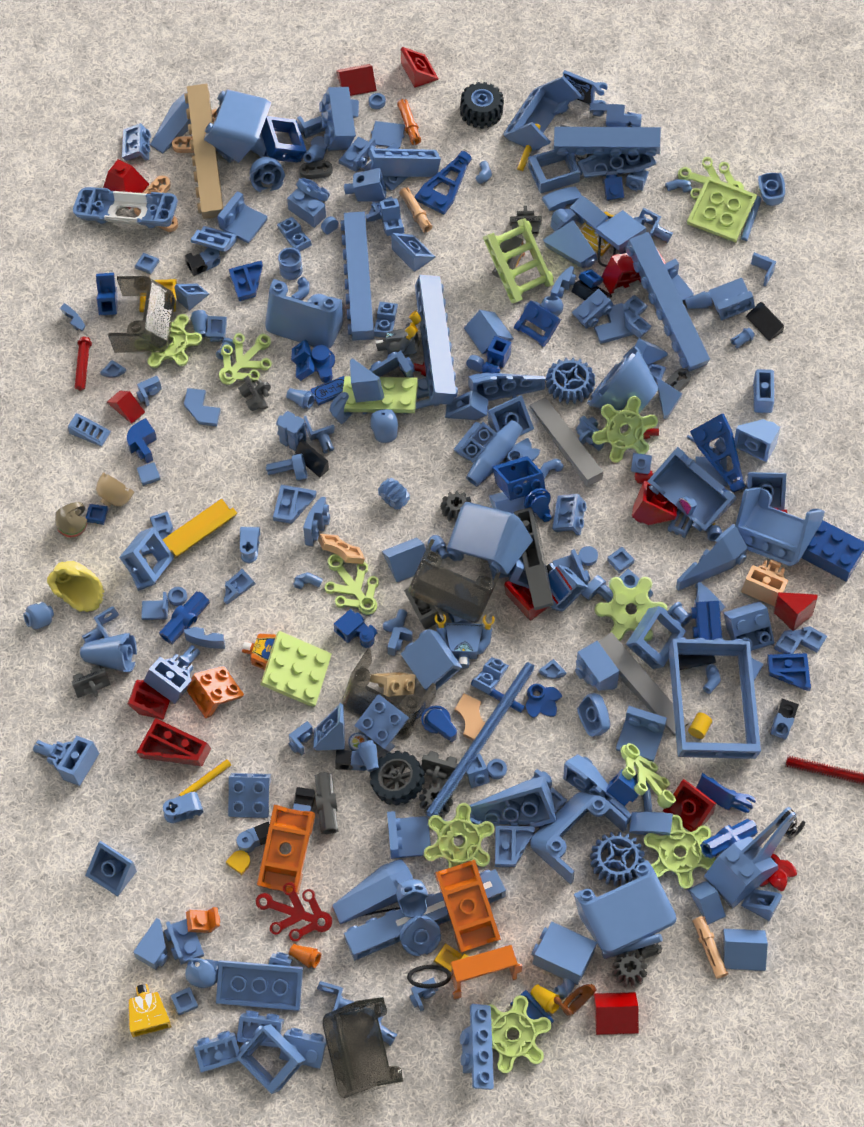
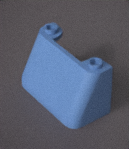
M228 89L225 92L222 90L217 97V100H219L218 104L220 105L219 112L215 121L207 125L204 131L206 132L204 140L235 161L240 162L257 142L271 102L258 96Z
M273 279L269 289L265 321L266 330L272 334L300 343L307 340L309 345L313 347L324 345L328 349L331 348L343 325L342 301L334 297H326L317 306L286 296L288 292L286 283Z
M679 447L671 453L648 480V483L651 484L649 489L656 495L660 492L685 515L687 514L678 499L686 495L689 496V499L693 498L697 503V507L692 514L687 516L694 521L692 525L700 532L702 530L707 531L737 500L731 491L725 489L723 485L697 465Z
M465 502L460 508L450 537L447 555L453 561L463 560L464 554L488 561L492 571L508 574L533 539L521 519L515 514Z

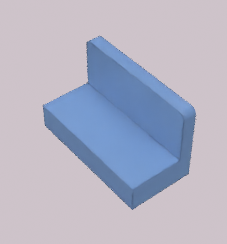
M521 556L508 573L509 581L529 588L523 557Z

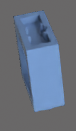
M554 150L528 157V168L540 194L580 182L582 171L575 162L574 153L559 155L554 153ZM565 160L571 173L546 180L541 167Z
M151 527L139 532L119 558L142 588L156 582L173 560L174 555L155 528ZM145 544L158 561L153 569L150 568L139 552Z
M657 606L647 610L626 645L652 669L662 668L669 659L668 647L671 641L675 638L683 637L686 630L679 621L673 619L668 614L666 609ZM656 619L672 633L660 653L644 640Z
M271 1024L261 1025L253 1032V1039L241 1046L239 1049L241 1053L236 1058L273 1094L279 1092L306 1059ZM267 1036L290 1058L275 1078L252 1056L253 1052Z

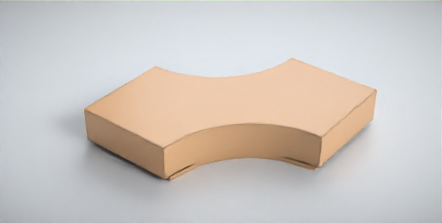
M319 534L318 541L322 550L337 554L345 563H364L365 558L359 547L345 543L338 535Z
M464 693L455 708V712L465 722L463 736L474 741L485 725L479 713L481 701Z

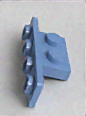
M472 1004L470 1005V1026L464 1029L460 1035V1043L462 1045L461 1065L463 1066V1073H472V1087L474 1089L492 1090L494 1088L491 1007L489 1005Z

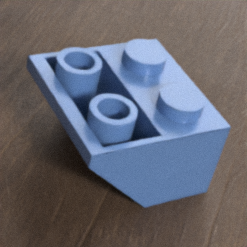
M760 601L723 612L726 629L731 641L734 639L750 641L751 651L775 643L768 608Z

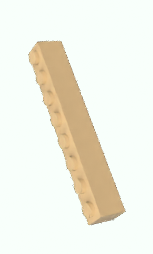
M206 83L187 86V93H184L185 102L189 104V109H186L187 119L191 120V124H188L189 135L193 137V140H190L191 151L194 150L195 154L192 156L193 166H196V171H193L194 180L198 182V187H195L196 197L200 198V203H197L198 213H202L203 219L216 218L223 209L216 147L204 140L206 135L204 131L207 125L213 123L210 92Z

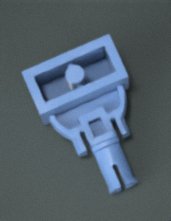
M191 645L178 660L179 655L177 654L173 658L166 660L159 657L149 668L144 682L176 704L189 687L191 682L190 673L194 668L192 665L189 667V665L200 654L199 649L196 648L193 652L195 646Z
M77 735L73 742L61 743L58 741L56 744L50 745L38 740L33 747L35 753L48 757V763L54 765L63 780L78 786L82 784L100 754L93 741Z

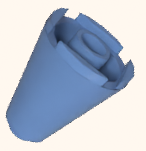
M124 633L84 643L80 649V656L87 663L122 672H131L135 667L132 657L133 654L137 655V645L134 636L130 635L131 633Z

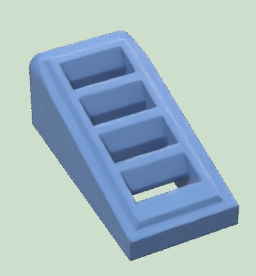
M77 413L68 425L69 434L101 447L111 433L110 430ZM99 432H102L99 439H97L96 437L99 434Z

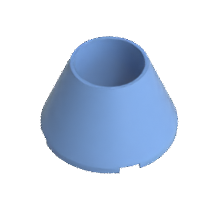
M636 346L632 347L623 356V359L605 376L592 393L591 401L588 400V405L601 409L602 406L610 404L615 410L620 411L625 408L630 397L636 396L641 400L638 410L640 413L650 402L659 387Z

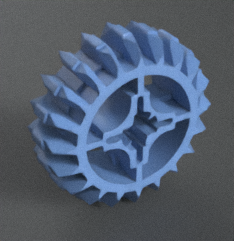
M574 357L571 360L565 358L564 361L559 359L557 364L553 363L547 371L546 387L549 394H553L554 399L559 397L560 403L565 399L567 405L570 400H573V403L576 404L577 399L580 402L584 398L588 399L589 393L593 392V387L595 386V375L592 373V367H588L587 362L582 364L581 359L575 361ZM556 380H558L559 383L563 384V387L560 386Z
M610 832L609 838L604 834L602 840H596L597 846H592L593 853L590 854V859H592L590 865L595 867L593 869L594 874L600 873L599 880L606 877V884H609L610 880H614V886H617L618 881H621V885H625L626 879L628 882H631L633 877L638 878L635 871L636 867L640 863L645 862V859L642 858L645 852L640 850L642 845L635 844L636 838L629 840V834L622 837L621 832H618L617 836ZM615 845L623 846L625 848L619 849ZM607 848L610 856L606 858V861L602 862L601 854ZM630 855H633L634 863L628 869L626 860L629 859ZM614 856L621 857V861L614 860ZM611 868H616V869H618L620 872L612 871V870H610V869H611Z

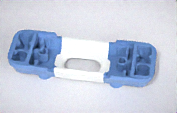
M85 187L78 193L73 206V212L82 220L97 221L100 224L112 222L146 225L148 228H154L155 226L168 227L172 223L178 200L171 193L151 192V194L110 191L108 188ZM121 207L139 208L141 210L140 215L136 218L116 216L117 210Z

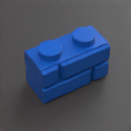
M719 601L695 602L694 607H691V618L695 619L696 627L692 628L693 638H704L705 640L722 638Z

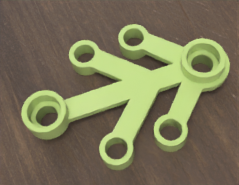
M710 157L703 158L702 166L707 170L709 176L721 181L713 167V160ZM709 161L710 164L705 165L704 162ZM721 162L719 164V172L724 174L727 184L744 189L741 182L734 180L729 171V164ZM726 166L727 169L722 170L721 167ZM683 167L678 171V179L693 180L703 184L707 179L706 176L693 173L687 167ZM686 171L688 172V174L684 176L682 175V172ZM702 188L692 189L691 198L697 200L698 196H693V193L698 192L700 194Z
M241 333L235 334L233 343L235 344L236 363L232 367L230 356L233 348L230 345L222 347L221 354L223 355L224 368L219 372V379L223 384L231 385L236 380H244L243 378L249 376L251 381L256 382L260 377L257 370H251L249 373L238 371L241 368L268 370L271 367L272 363L268 358H264L261 361H249L259 350H265L270 346L271 339L268 335L260 334L255 341V345L243 355L245 337ZM239 337L242 341L239 342L236 340V338ZM224 349H228L230 353H226ZM263 362L268 363L269 366H264ZM225 373H229L231 377H227ZM251 374H255L257 378H253Z
M337 554L331 555L328 558L329 568L337 571L347 586L330 581L325 584V591L328 594L337 592L355 595L358 600L346 599L344 596L336 597V606L339 608L345 606L358 608L364 615L373 614L377 610L374 593L379 585L378 578L375 576L368 578V590L365 596L361 590L364 576L368 572V565L365 562L357 565V576L354 582L343 567V559ZM334 562H339V565L334 566L332 564ZM365 566L366 569L361 571L359 570V567ZM375 580L376 584L372 585L369 582ZM329 585L334 587L332 590L327 589ZM342 599L345 602L343 604H339L338 600ZM365 604H370L371 607H370V608H365L364 605H365Z
M631 743L623 745L620 750L623 759L626 760V767L622 774L626 779L631 780L636 775L634 766L637 768L638 783L634 786L635 792L639 795H644L648 790L646 786L647 781L658 796V805L664 809L671 807L676 799L670 791L666 790L670 786L668 779L655 773L658 770V766L654 762L641 757L640 751L635 745Z

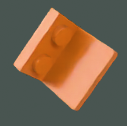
M224 666L193 674L187 689L188 694L205 718L212 716L219 704L237 700L244 696V693Z

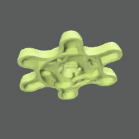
M178 315L174 322L170 324L163 323L158 316H153L149 319L148 323L152 328V333L145 337L140 336L136 338L134 344L140 350L149 349L152 351L151 356L147 360L150 367L158 368L165 359L175 360L179 366H185L188 363V356L184 351L189 346L200 345L202 335L196 332L188 333L185 331V327L189 322L187 315ZM166 340H173L171 344L165 345L164 343Z
M636 396L630 397L625 408L620 411L615 410L610 404L602 406L601 415L607 420L606 426L602 430L595 431L592 435V440L597 445L605 442L611 444L612 448L609 457L614 463L620 462L624 452L629 448L635 449L638 454L647 453L649 444L643 439V434L647 429L654 428L658 424V419L655 415L644 417L639 415L638 410L641 400ZM627 424L628 430L625 433H621L620 428Z
M613 577L609 581V588L613 592V599L608 603L600 602L596 604L594 609L596 615L600 617L608 616L613 620L614 626L610 632L621 641L627 631H634L649 608L660 606L667 610V606L663 602H652L649 599L648 592L652 588L650 578L642 577L634 588H627L620 578ZM630 603L634 604L637 608L636 613L632 615L628 614L625 609ZM651 629L644 638L646 642L650 641L653 637Z
M461 803L457 806L456 816L451 821H445L440 816L433 815L429 818L428 825L437 833L438 839L435 844L425 848L424 857L428 861H434L437 858L443 857L448 861V868L475 860L476 864L481 867L487 866L490 862V856L482 850L481 841L483 838L493 834L495 829L493 823L484 821L478 825L473 824L470 820L471 807L466 803ZM462 835L463 843L455 846L454 837Z
M673 815L670 836H658L654 833H648L644 837V844L658 852V860L651 864L657 877H661L665 872L672 871L678 876V883L682 888L688 889L692 887L694 883L692 877L693 870L697 867L709 870L716 860L715 857L712 859L705 857L700 846L704 840L711 837L710 828L700 826L697 830L688 832L683 828L681 817ZM678 847L683 848L686 852V855L682 858L674 853V850Z
M516 996L513 1000L512 1008L508 1012H500L496 1006L489 1004L491 1007L492 1049L499 1053L500 1057L497 1067L502 1073H509L513 1069L514 1060L519 1056L528 1058L533 1064H540L544 1059V1054L536 1046L535 1039L539 1034L549 1032L551 1021L546 1017L536 1020L529 1018L526 1013L529 1002L525 996ZM512 1029L519 1032V1037L516 1040H510L507 1037L508 1032Z

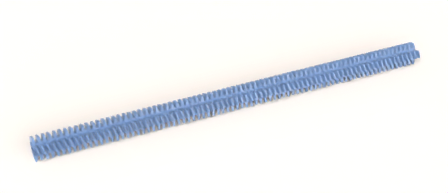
M526 662L522 670H520L516 679H514L510 688H508L504 697H502L494 712H492L488 721H486L478 736H476L468 751H466L458 766H456L454 772H452L444 787H442L440 793H438L428 808V817L439 815L438 813L443 809V805L447 803L448 797L452 795V791L457 788L456 786L461 782L460 780L466 774V770L469 769L474 759H476L477 753L482 750L484 744H486L485 742H487L486 740L492 735L494 729H496L495 727H497L496 725L502 720V716L508 711L510 705H512L511 703L518 696V692L521 691L522 687H524L523 685H525L524 683L530 678V674L534 671V664Z

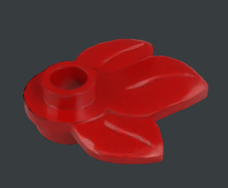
M772 854L771 858L778 865V870L765 880L760 887L770 883L774 888L784 891L787 885V877L797 876V870L790 861L780 860L777 855Z

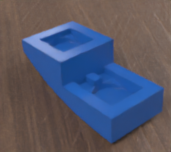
M307 340L292 348L291 361L296 364V378L300 381L314 373V361Z

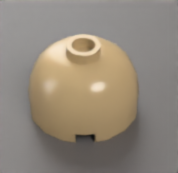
M104 472L96 486L97 494L102 498L100 502L108 507L111 505L123 506L135 493L132 489L125 490L128 488L123 483L108 474L106 475Z

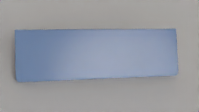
M370 148L368 154L372 161L371 170L380 168L383 176L433 177L438 173L441 161L437 150Z

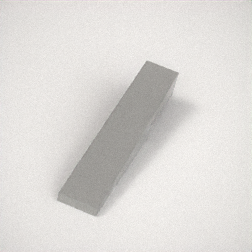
M545 397L530 404L532 411L566 461H569L585 486L588 487L602 480L603 470Z
M610 632L599 643L619 669V675L622 677L621 681L652 713L667 718L665 727L675 736L673 703L614 634ZM684 717V727H686L689 721Z

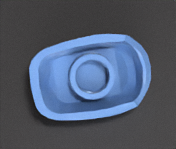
M766 173L758 177V185L764 202L769 206L782 203L785 197V182L782 174Z
M590 693L585 696L577 708L579 718L589 736H600L606 733L611 725L607 707L601 695Z

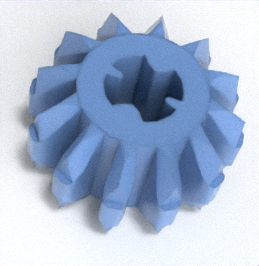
M393 478L383 481L378 488V494L381 496V499L396 510L404 507L410 499L407 489Z

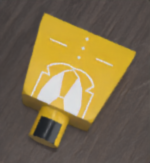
M147 984L138 985L136 987L137 997L129 999V1025L132 1037L171 1028L169 1017L158 992L150 993Z

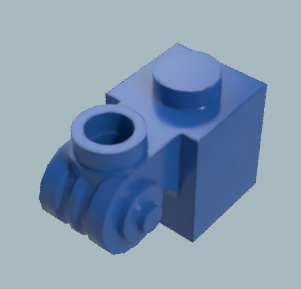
M494 336L487 349V361L482 365V373H500V368L505 367L511 355L510 341Z
M351 609L334 623V631L346 643H349L355 637H360V645L364 648L373 646L374 637L378 634L372 625L367 626L364 623V618L358 612L354 613Z
M621 769L609 782L606 792L625 806L629 801L634 802L639 796L634 790V786L638 783V776L636 773L631 780H628L623 776V769Z

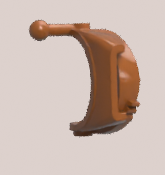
M586 984L572 992L563 1003L560 997H555L554 1003L561 1007L566 1016L571 1017L593 996L597 989L593 984ZM580 994V996H579L578 998H576V999L571 1003V1005L568 1007L569 1003H570L577 995Z

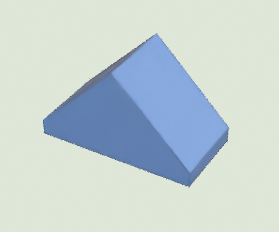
M197 283L176 284L174 287L177 301L189 311L209 295Z
M640 338L635 345L647 366L668 356L667 352L659 346Z
M660 379L657 380L658 394L663 418L667 419L681 400L682 393Z
M707 881L688 889L701 915L705 916L707 925L726 917L718 891Z
M755 889L744 899L741 906L770 921L780 904L782 895L776 892Z

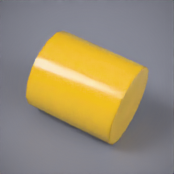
M699 712L688 728V732L697 739H703L713 720L707 714Z

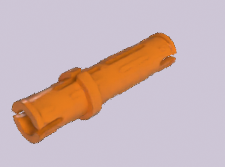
M401 99L397 105L405 124V132L409 135L411 144L414 145L415 142V145L421 142V137L418 133L419 127L414 121L408 100Z

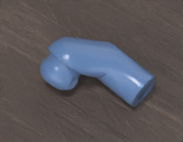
M564 978L563 983L554 988V993L559 995L560 999L566 998L573 990L574 983Z

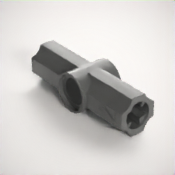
M320 772L314 775L321 834H333L339 832L333 778L331 773Z

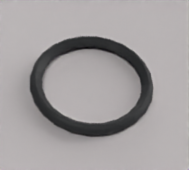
M422 965L410 970L407 979L413 986L432 989L449 983L452 975L448 969L442 966ZM424 969H435L445 972L447 978L439 983L423 984L413 981L412 975Z

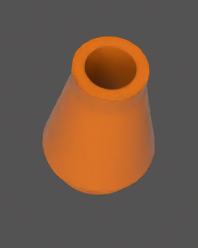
M293 944L289 950V956L294 957L308 968H316L321 959V952H318L316 948Z

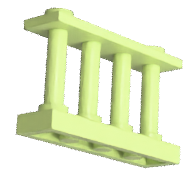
M526 218L517 221L519 227L500 236L494 233L483 236V240L511 303L523 300L521 296L523 292L542 283L546 287L554 285L553 275L546 267L531 232L532 226ZM521 233L523 234L526 244L506 253L502 252L500 248L502 242ZM530 250L534 260L513 270L509 269L508 259ZM537 266L540 277L521 286L516 285L515 276Z

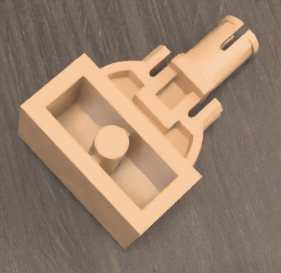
M771 559L766 567L768 561L764 560L763 564L758 567L752 565L741 592L775 607L778 592L785 591L788 580L783 575L785 572L784 567L779 572L782 563Z

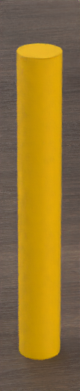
M526 145L517 170L524 171L532 150L531 146Z
M229 760L223 761L181 792L179 796L196 792L231 766Z

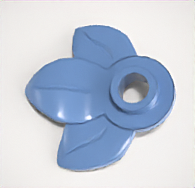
M526 438L513 446L506 457V462L528 456L533 461L538 457L540 449H532L529 438Z

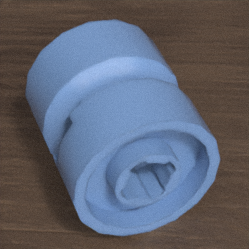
M291 247L283 249L278 255L280 274L285 279L295 280L303 272L301 253L299 250Z

